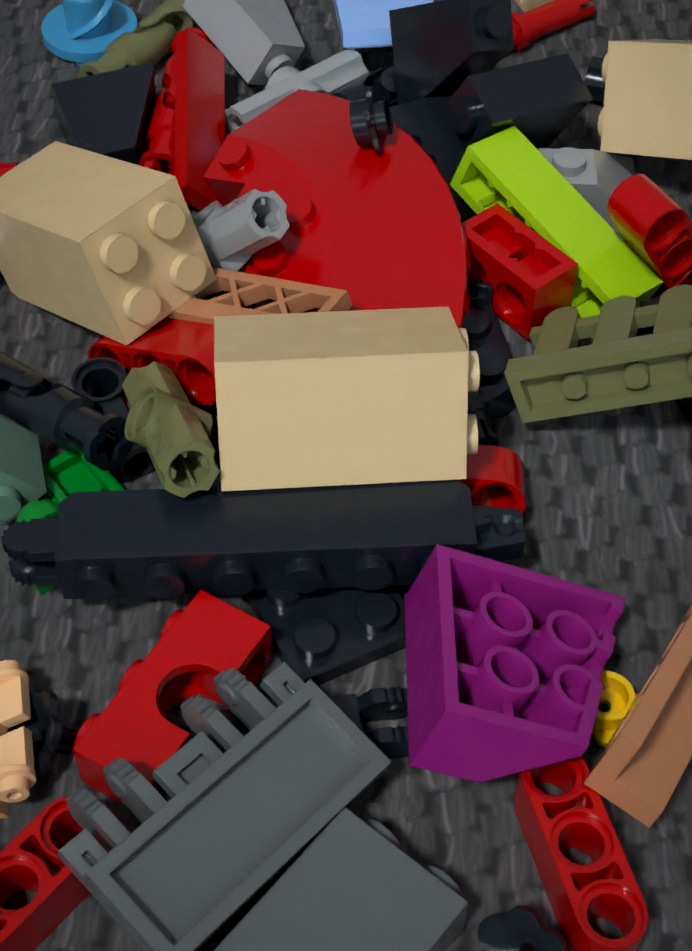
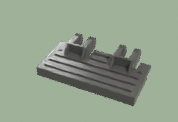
M285 662L266 676L259 685L278 705L277 708L251 682L246 680L245 675H242L239 670H234L233 667L223 670L213 679L218 697L223 700L224 704L229 706L232 713L250 730L245 736L218 709H215L212 703L207 701L206 697L203 698L200 694L195 697L191 696L180 705L182 709L181 717L185 720V724L190 727L191 731L196 733V736L156 768L151 776L171 797L168 802L141 773L137 772L135 766H132L123 757L118 760L115 758L103 768L105 781L108 783L109 788L141 823L132 833L86 787L81 790L77 789L65 799L72 818L75 819L83 830L58 851L57 856L142 951H196L323 831L344 807L347 808L383 774L391 763L387 756L311 679L305 683Z

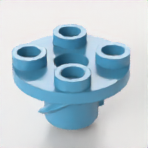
M62 0L63 4L52 9L44 17L41 24V32L44 45L52 54L59 58L73 61L76 65L81 66L89 61L95 62L102 57L108 44L123 33H131L138 27L135 13L128 6L116 0Z

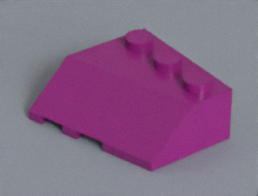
M436 544L404 599L409 766L480 783L582 756L589 746L604 687L601 683L605 663L613 652L616 640L613 631L616 621L623 613L626 597Z

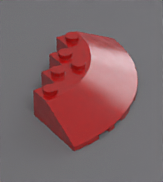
M298 89L227 135L203 176L206 183L223 206L253 189L261 192L274 190L287 204L286 217L290 225L280 240L255 252L246 262L247 267L244 273L348 290L353 304L348 311L448 306L458 328H461L463 315H468L470 296L466 291L467 270H470V253L466 233L462 228L460 214L448 183L430 155L409 133L393 122V134L384 136V153L377 155L373 144L359 147L355 141L350 122V100L331 94ZM266 299L255 303V305L260 307L277 300ZM313 308L301 313L317 312L320 308Z

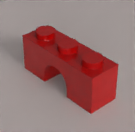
M200 589L184 610L181 608L177 609L170 615L162 629L159 642L144 660L138 659L128 667L119 684L118 693L102 713L96 712L92 714L81 726L73 748L81 781L125 806L120 801V798L109 788L103 768L115 758L118 760L123 757L124 760L129 761L132 766H135L137 772L141 773L164 798L167 793L151 776L156 768L191 740L190 733L165 719L166 715L178 703L199 694L203 698L206 697L207 699L214 700L229 708L218 697L213 679L223 670L233 667L234 670H239L242 675H245L247 681L255 685L273 660L271 626Z

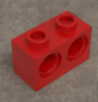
M498 203L462 223L470 253V270H467V279L492 284L491 305L494 313L527 340H530L531 328L542 326L544 318L550 312L561 307L571 306L578 263Z

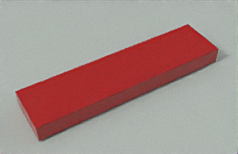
M187 27L175 36L174 176H176L185 201L199 211H202L214 201H218L222 205L203 176L225 141L224 54Z

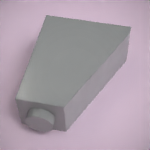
M185 0L182 5L247 84L266 85L273 73L281 67L288 65L295 67L296 61L305 49V45L284 0Z

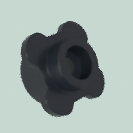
M369 86L366 87V99L350 102V122L357 145L362 147L373 144L376 154L379 155L384 153V136L393 134V121L387 101L378 102L374 87Z

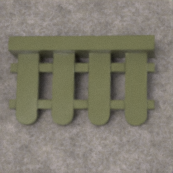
M683 284L671 287L662 293L659 304L639 308L634 297L619 296L607 301L601 307L600 315L580 318L578 309L575 307L567 306L553 310L544 318L542 326L531 328L529 336L533 347H535L533 355L508 359L504 372L522 423L692 397V285ZM654 326L653 334L637 336L638 329ZM594 337L592 345L578 347L580 339Z

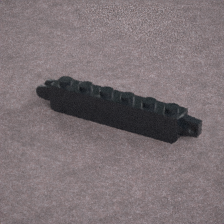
M459 480L221 492V487H210L208 491L199 490L185 498L174 495L165 489L73 492L59 503L58 518L31 519L29 522H26L25 519L22 522L15 521V524L8 525L9 528L3 530L4 536H1L4 552L8 554V558L11 557L12 559L9 561V569L16 582H21L22 586L28 584L29 587L32 584H37V586L61 585L64 599H81L89 602L105 601L111 597L134 596L170 599L182 594H197L200 589L207 593H220L227 596H240L253 591L289 590L295 593H310L318 589L358 587L363 590H379L387 586L413 585L436 544L495 561L522 558L525 547V530L521 510L472 505L470 487Z

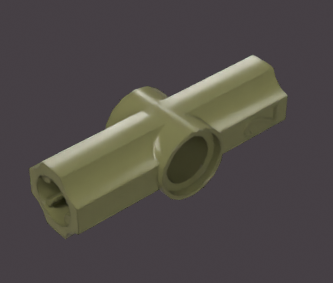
M156 361L141 368L132 367L122 383L130 410L125 423V438L147 449L162 486L166 491L182 498L199 490L208 491L220 473V469L214 460L215 449L209 440L213 423L211 414L190 404L171 368Z

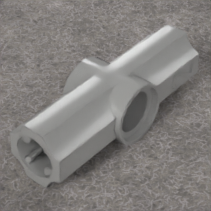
M354 49L341 51L301 72L293 66L281 67L269 78L265 90L225 110V126L230 133L298 89L332 95L348 84L369 74V71L363 63L362 56Z
M253 189L238 199H234L224 207L218 201H214L193 218L212 267L238 271L255 252L282 238L290 227L286 217L287 204L274 190L261 192Z

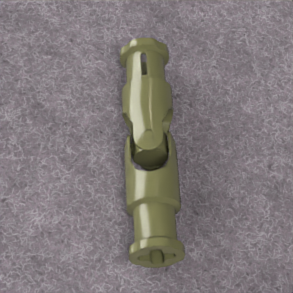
M165 0L138 23L139 27L131 33L121 34L108 44L102 57L95 62L89 61L81 65L77 78L151 63L154 67L162 57L172 52L171 44L177 32L183 31L187 27L201 28L183 8L182 5L185 0Z

